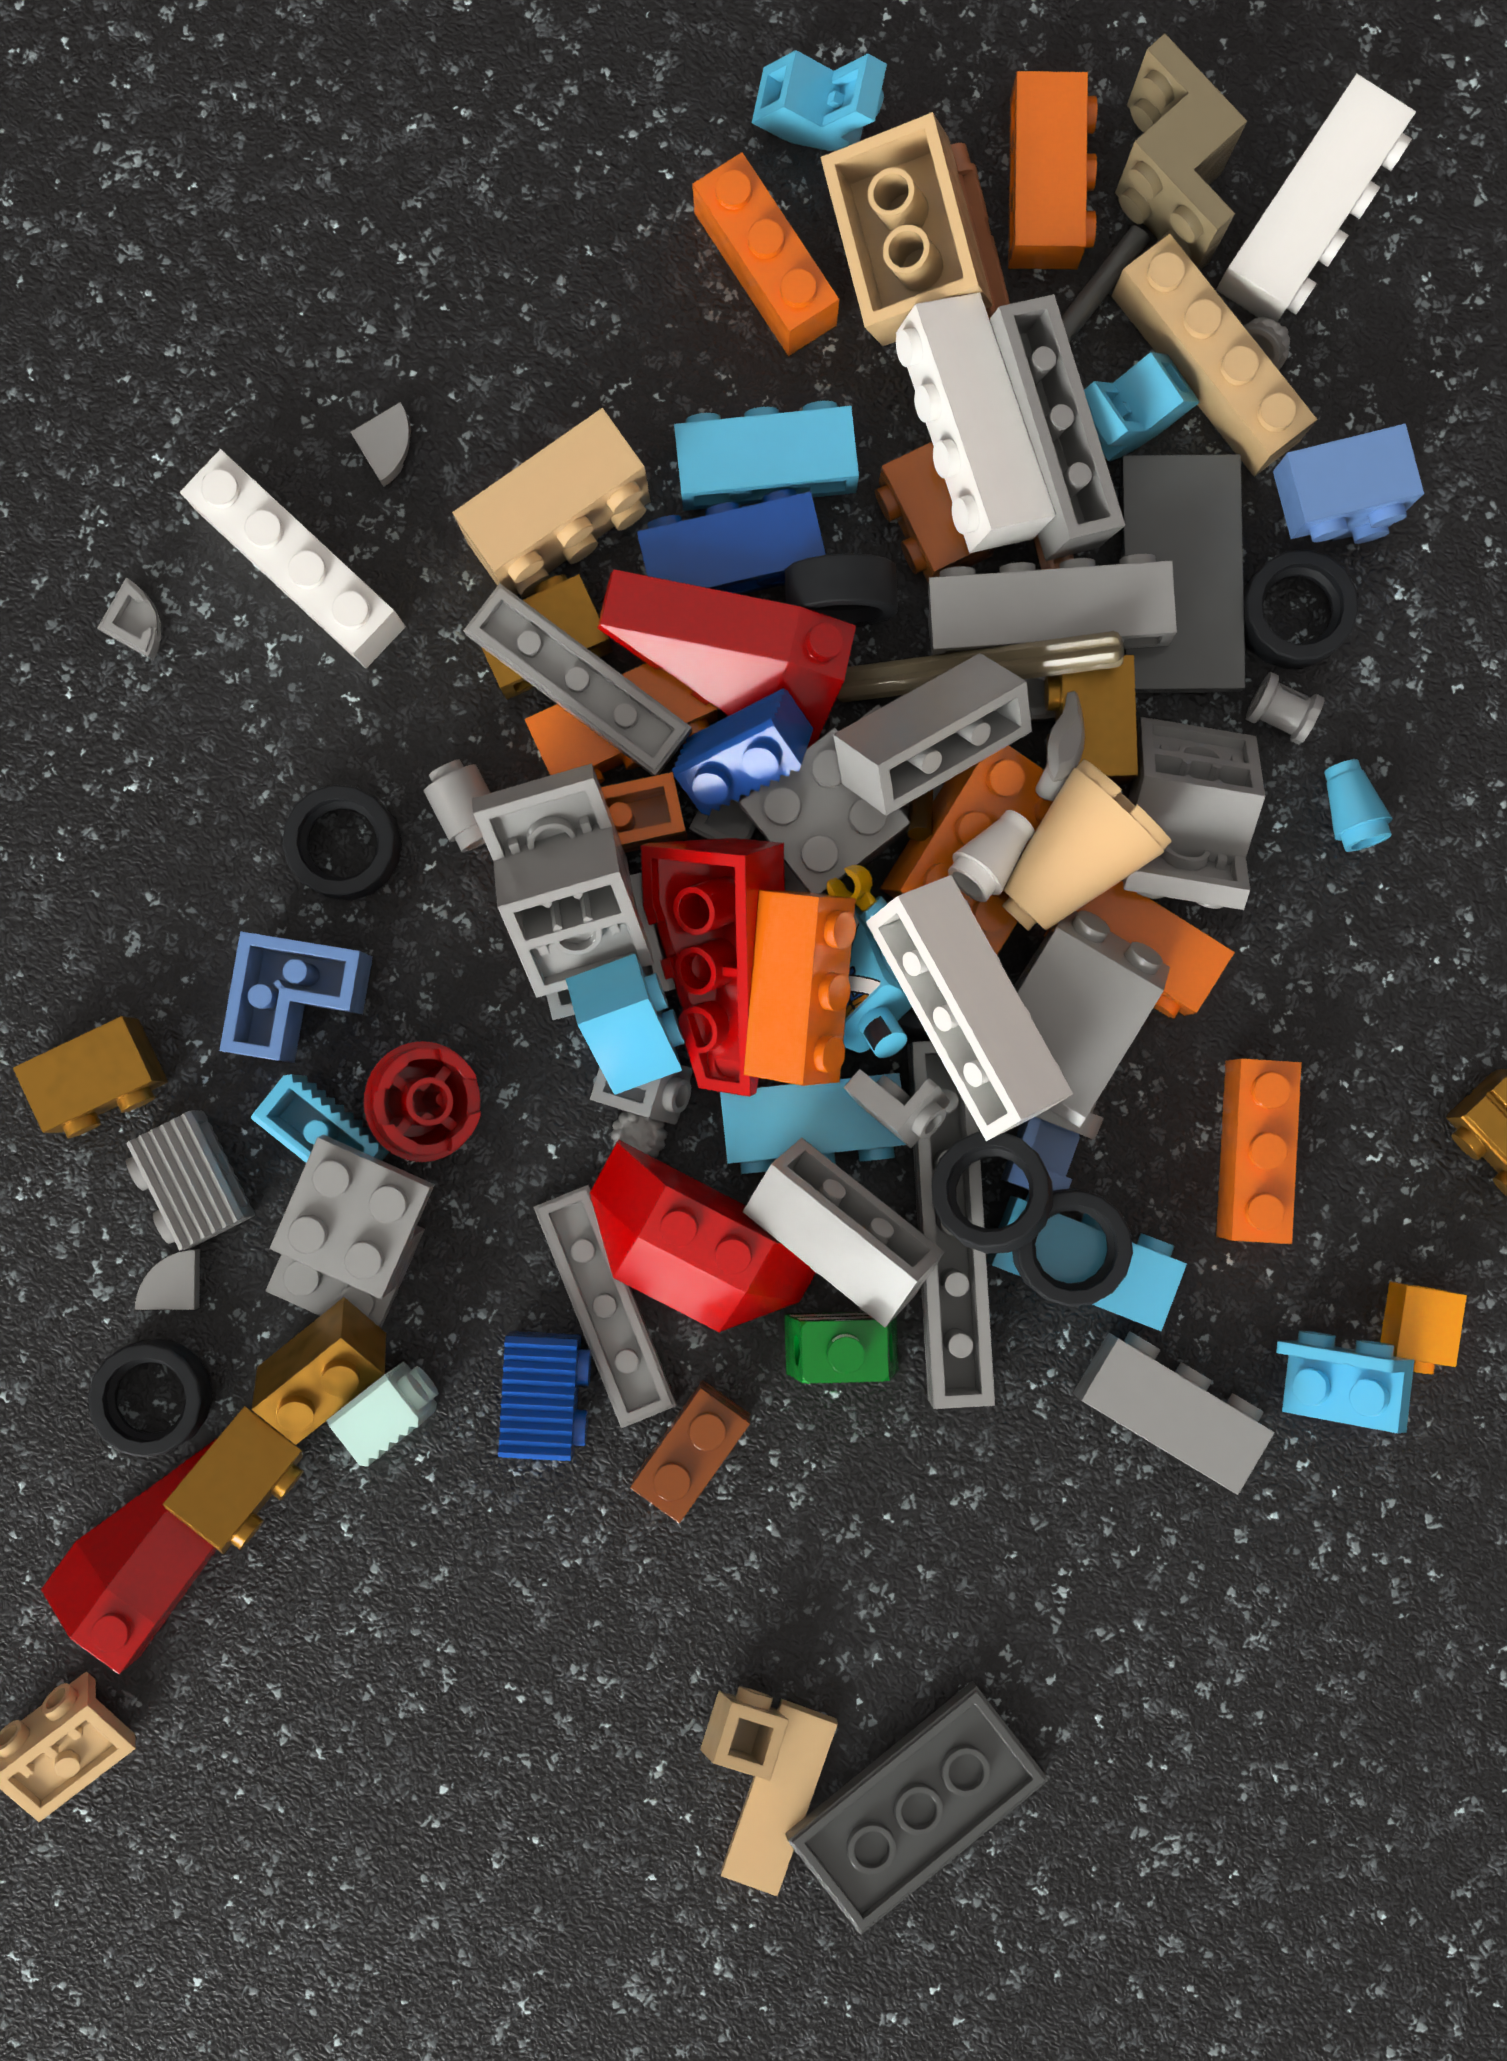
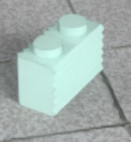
M402 1362L384 1374L326 1421L360 1466H369L386 1451H389L396 1443H399L406 1435H409L415 1428H418L436 1411L437 1402L434 1400V1397L439 1393L432 1380L420 1367L416 1366L411 1370L406 1363Z

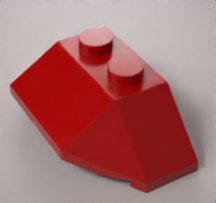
M619 1139L590 1191L613 1278L717 1332L800 1302L816 1274L810 1266L744 1214L745 1205Z

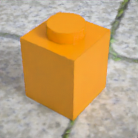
M1389 1281L1380 1342L1394 1345L1393 1356L1414 1359L1413 1372L1434 1375L1435 1364L1456 1367L1467 1295Z

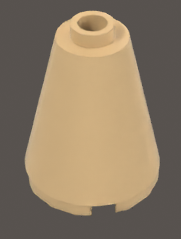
M1085 759L1076 768H1073L1021 854L1003 889L1010 897L1002 907L1028 931L1036 923L1043 929L1048 930L1163 854L1164 849L1172 842L1163 829L1138 804L1135 806L1121 793L1122 789Z

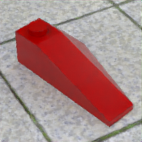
M613 569L610 574L597 629L655 670L664 669L693 690L690 695L706 706L712 703L728 716L782 688L786 689L813 727L808 745L809 748L817 742L844 683L856 625L801 606Z
M721 838L641 845L643 907L648 924L656 923L666 955L665 959L660 960L665 979L673 978L683 1010L678 1018V1022L698 1088L750 1097L757 1093L759 1079L758 1077L744 1075L759 890L785 891L784 843Z
M217 1439L76 1540L41 1589L69 1638L118 1674H121L142 1655L217 1550L170 1513L163 1505Z

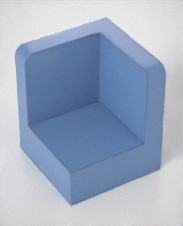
M1037 1117L1020 1124L1016 1137L1021 1138L1039 1154L1052 1180L1053 1190L1069 1189L1072 1179L1066 1177L1080 1139L1079 1134ZM1007 1160L1001 1180L1029 1190V1183L1023 1170L1013 1161Z

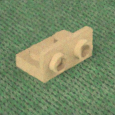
M88 1672L83 1673L70 1684L64 1683L56 1687L35 1711L21 1721H12L0 1731V1789L38 1822L42 1821L136 1749L135 1733L96 1699V1679Z

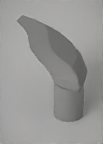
M1075 691L1067 692L1063 713L1052 727L1047 747V764L1035 788L1036 793L1048 801H1053L1073 768H1076L1079 764L1084 750V718L1079 697Z

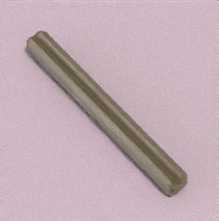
M1109 631L847 667L845 680L837 698L844 703L905 695L979 653L1022 679L1116 668L1123 664L1124 644L1118 632Z

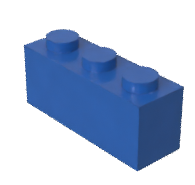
M795 489L777 490L765 495L762 498V503L741 508L737 502L720 503L706 509L705 516L682 521V517L679 515L664 516L650 521L647 524L648 529L637 531L647 576L740 595L785 585V569L792 563L810 557L826 555L811 491L797 494Z

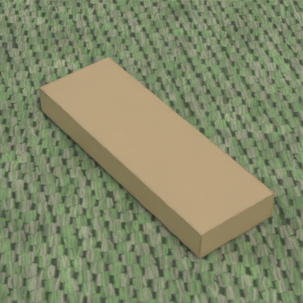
M784 1699L780 1700L777 1711L789 1719V1723L771 1781L753 1777L721 1868L722 1877L777 1897L794 1851L787 1841L785 1833L806 1817L838 1725L837 1719Z

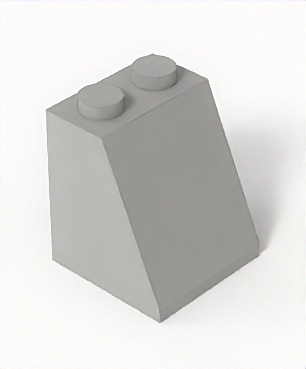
M1075 911L1052 926L1014 984L1016 992L1029 1011L1035 1026L1073 1092V1095L1049 1108V1110L1078 1127L1087 1118L1163 993L1170 969L1168 965L1163 963L1161 956L1151 947L1140 942H1132L1130 944L1110 932V928L1105 921L1088 911Z

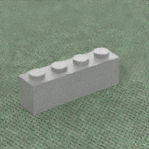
M1055 295L999 306L989 320L1056 514L1038 533L1045 561L1099 548L1125 526V522Z
M1134 554L1122 557L1119 560L1120 564L1096 566L1094 559L1075 558L1061 562L1059 569L1036 570L1035 564L1028 562L1003 565L999 568L1000 573L976 574L975 568L972 567L944 569L940 571V577L929 578L928 585L932 655L1109 631L1119 633L1123 640L1124 649L1169 646L1177 633L1172 561L1156 562V556L1153 554Z

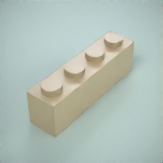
M1168 234L1122 270L1111 297L1156 353L1168 354L1200 401L1197 404L1232 450L1236 454H1241V461L1254 477L1302 440L1318 419L1171 234Z

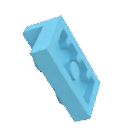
M1300 1330L1298 1340L1277 1341L1276 1353L1288 1355L1282 1412L1397 1434L1407 1433L1414 1359L1393 1356L1394 1345L1381 1342L1356 1340L1355 1350L1336 1347L1335 1335Z

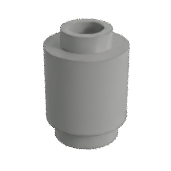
M458 759L432 771L429 774L432 783L424 789V793L449 842L456 841L461 852H466L485 844L473 815L472 798L491 792L477 765L472 764L464 767L461 760Z

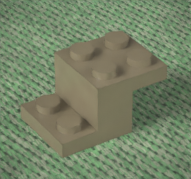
M1164 33L1147 49L1127 103L1135 124L1143 134L1133 144L1115 194L1119 197V204L1123 212L1130 220L1136 224L1143 223L1158 239V242L1168 234H1171L1200 271L1211 261L1235 215L1231 208L1209 185L1222 174L1247 120Z

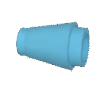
M1359 760L1343 761L1326 769L1324 774L1327 780L1326 785L1334 839L1342 840L1345 851L1362 850L1391 837L1392 834L1388 824L1393 818L1366 773L1361 769Z

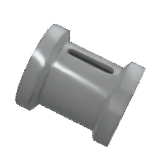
M1269 672L1257 689L1248 708L1245 720L1251 723L1261 720L1290 734V741L1299 745L1305 741L1314 727L1322 710L1324 697L1318 694L1308 697L1279 683V675Z

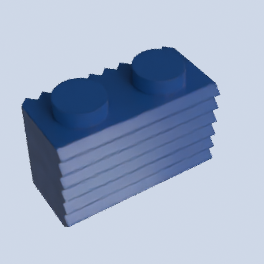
M782 688L687 737L686 743L683 744L684 749L680 750L681 755L677 756L676 767L672 768L674 777L701 814L710 816L712 809L720 811L722 804L730 806L731 800L739 801L741 795L749 796L751 790L759 792L761 785L769 787L771 780L779 782L781 775L789 777L791 770L799 772L812 736L813 727L789 692Z
M511 1331L505 1336L498 1457L571 1461L575 1454V1446H586L588 1410L577 1409L579 1386H589L592 1354L591 1350L581 1349L582 1335Z

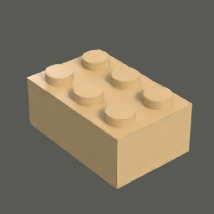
M933 112L820 157L864 327L882 346L896 342V332L915 304L980 292L985 308L993 306L950 140Z
M601 408L452 513L468 545L497 586L500 583L515 595L520 594L524 598L534 594V588L550 578L548 573L566 560L570 564H574L591 554L598 546L596 539L613 527L620 531L637 522L646 512L644 506L651 501L645 466L605 410Z

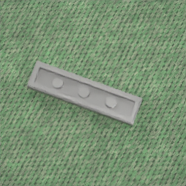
M500 583L463 630L466 636L652 776L659 775L692 732L691 726Z
M589 1184L533 1208L620 1427L624 1428L677 1406V1402L631 1287L614 1279L612 1276L591 1200L590 1191L592 1188Z

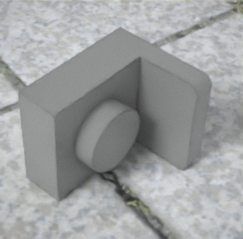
M681 1065L682 1071L614 1095L599 1067L590 1100L675 1125L691 1096L690 1079L692 1068Z
M860 1069L843 1087L861 1108L910 1148L920 1138L926 1139L937 1131L945 1119V1109L950 1103V1100L940 1086L931 1079H927L911 1098L887 1076L882 1075L875 1082Z

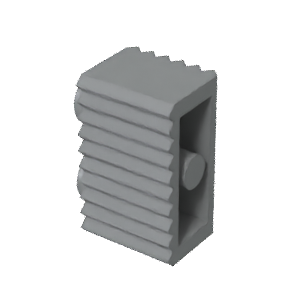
M191 1110L126 1143L132 1154V1157L126 1160L130 1176L142 1191L149 1188L159 1210L153 1212L155 1226L164 1241L168 1244L175 1242L179 1251L193 1248L255 1216L249 1199L245 1196L244 1189L239 1184V1180L229 1164L228 1157L218 1142V1137L213 1132V1127L208 1122L204 1111Z

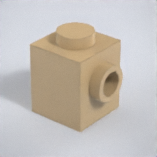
M743 1686L738 1687L736 1696L718 1691L700 1750L713 1764L771 1781L789 1719L771 1707L773 1697Z

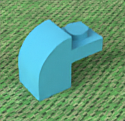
M795 50L763 67L752 124L790 143L827 151H837L857 143L861 139L863 126L874 122L882 107L884 99L882 85L887 64L870 54H866L833 71Z
M1150 352L1115 382L1094 381L1084 389L1102 451L1108 461L1118 459L1139 448L1166 430L1200 403L1168 354Z

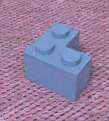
M1406 423L1288 452L1273 470L1290 539L1311 535L1312 542H1322L1330 539L1336 541L1348 537H1353L1355 544L1370 542L1389 534L1388 527L1406 518V511L1424 495Z
M240 931L219 1051L295 1063L305 1005L363 1014L373 956L357 950Z

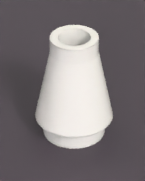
M1006 810L999 820L953 854L952 859L954 863L948 869V875H952L958 888L963 893L976 901L986 902L991 895H1000L1026 844L1035 833L1033 826L1018 812Z

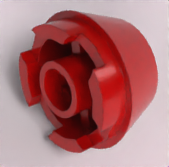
M424 1041L401 1045L381 1058L368 1078L364 1092V1112L368 1126L376 1140L386 1150L402 1159L414 1162H430L444 1158L458 1150L467 1141L479 1122L481 1114L480 1091L476 1075L459 1054L446 1046Z

